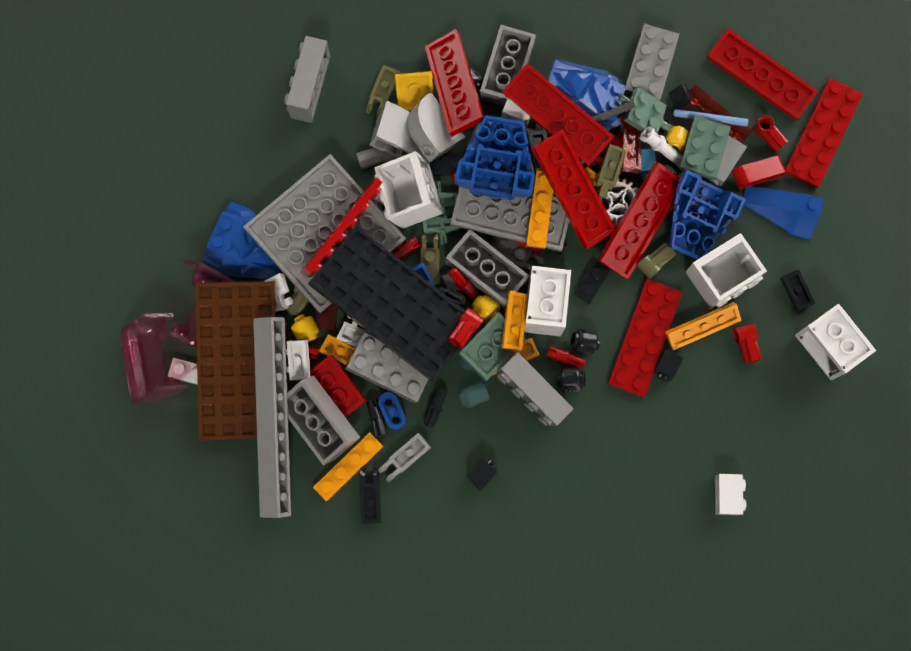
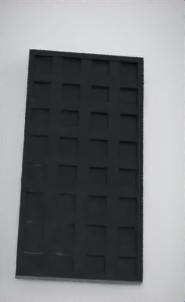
M358 226L352 230L308 283L310 287L431 382L435 380L459 349V347L451 344L448 338L459 324L458 321L465 310Z

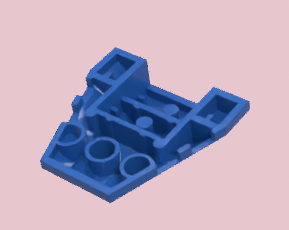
M557 59L553 61L547 79L591 117L620 106L621 102L617 101L620 94L624 95L626 89L620 78L606 70ZM618 115L599 122V124L609 132L611 124L616 121Z
M486 115L476 131L473 141L468 145L465 155L458 163L455 184L469 189L472 194L506 200H514L515 197L524 198L532 196L535 175L534 171H532L531 155L528 151L524 121Z
M684 169L676 190L669 247L698 260L709 253L716 244L715 240L717 237L727 231L726 227L732 220L735 221L746 199L733 192L724 191L702 180L701 176Z
M231 202L226 211L221 213L205 248L206 255L203 259L201 270L217 277L226 278V276L240 279L246 277L257 280H267L279 273H283L243 228L256 214L247 207Z

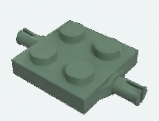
M639 87L635 88L630 99L623 94L619 95L617 101L622 104L631 100L634 101L635 107L626 111L624 121L643 132L644 129L651 126L658 134L660 128L668 132L672 125L663 120L667 105Z
M437 181V192L443 214L424 220L422 223L424 234H439L440 245H443V238L444 244H448V232L459 231L461 228L450 225L452 218L447 219L444 207L455 205L457 192H442L441 182Z

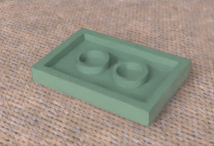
M695 116L679 170L684 171V169H687L699 176L715 180L731 127Z
M499 312L458 353L484 381H487L515 352L501 349L505 318Z

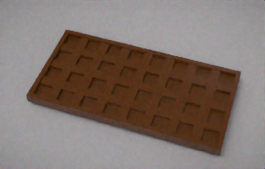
M275 282L195 283L199 441L257 438L253 319L275 317Z

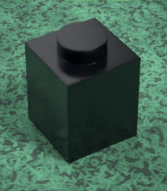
M666 349L655 367L654 373L657 374L656 377L663 381H671L675 377L684 358Z
M482 459L469 473L467 478L482 490L497 474L498 471L495 470L497 466L489 459L487 461Z

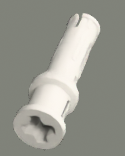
M651 126L644 129L640 140L647 142L651 145V149L661 152L676 166L680 167L682 155L666 142L665 137L658 135Z

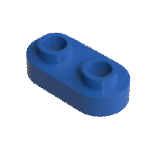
M391 392L383 393L378 403L385 421L390 429L400 430L406 422L400 403L395 394ZM391 400L392 405L386 406L385 401ZM398 417L400 419L399 423L394 424L392 422L393 418Z

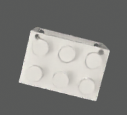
M415 151L374 167L376 172L374 177L383 182L380 185L382 190L379 196L385 205L384 215L387 220L403 229L443 214L430 164L419 153Z
M740 233L693 262L687 269L686 274L709 308L712 309L715 306L717 308L724 306L732 297L735 299L748 288L751 289L764 279L762 275L767 270Z
M532 266L528 280V302L524 332L561 337L566 328L571 270Z
M839 304L795 334L830 381L846 374L876 351Z

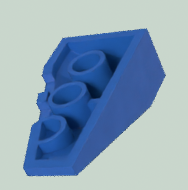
M752 186L744 188L743 198L746 199L743 206L759 216L762 215L772 221V224L780 226L792 236L807 240L811 239L821 215L823 198Z

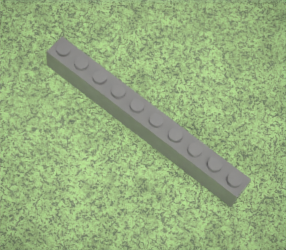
M266 317L253 319L260 517L281 518L291 516L285 318Z

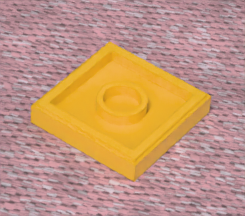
M432 71L395 74L397 103L399 107L411 111L426 95L432 93L434 96Z

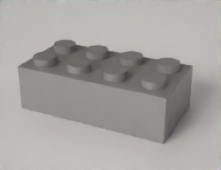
M644 24L625 84L624 96L630 99L633 90L639 87L659 101L661 100L679 38L678 33Z
M500 25L481 86L479 100L505 106L508 98L502 92L521 69L529 63L536 34Z
M305 36L304 42L300 43L299 53L301 54L299 59L295 61V75L290 78L289 87L291 89L289 93H286L284 104L287 106L290 118L312 123L329 64L330 51L326 40Z
M471 229L468 230L446 257L445 263L449 267L457 268L465 278L470 279V283L497 301L504 310L506 309L508 292H520L530 277Z
M365 332L361 335L345 370L412 403L418 402L428 381L425 376L382 342Z
M518 352L511 355L496 371L498 374L497 378L504 385L507 383L512 388L510 391L517 398L521 397L525 401L524 405L529 411H535L539 415L538 420L543 425L558 426L573 410L561 395Z
M315 376L301 380L287 393L288 419L323 466L337 459L360 438Z

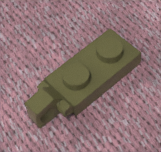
M612 144L607 145L595 184L598 186L596 192L599 197L606 198L608 190H612L613 186H616L627 149Z

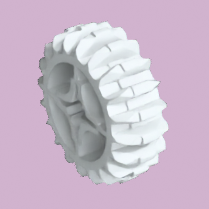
M618 178L616 186H613L612 190L621 192L613 193L611 190H608L605 198L609 206L606 211L615 228L628 209V204L625 202L624 197L627 195L631 203L636 195L635 193L638 191L637 187L631 188L632 182L628 185L625 184L626 178L622 182H619ZM621 197L619 203L613 206V202H615L616 200L618 201V199ZM617 211L622 215H614L612 213Z

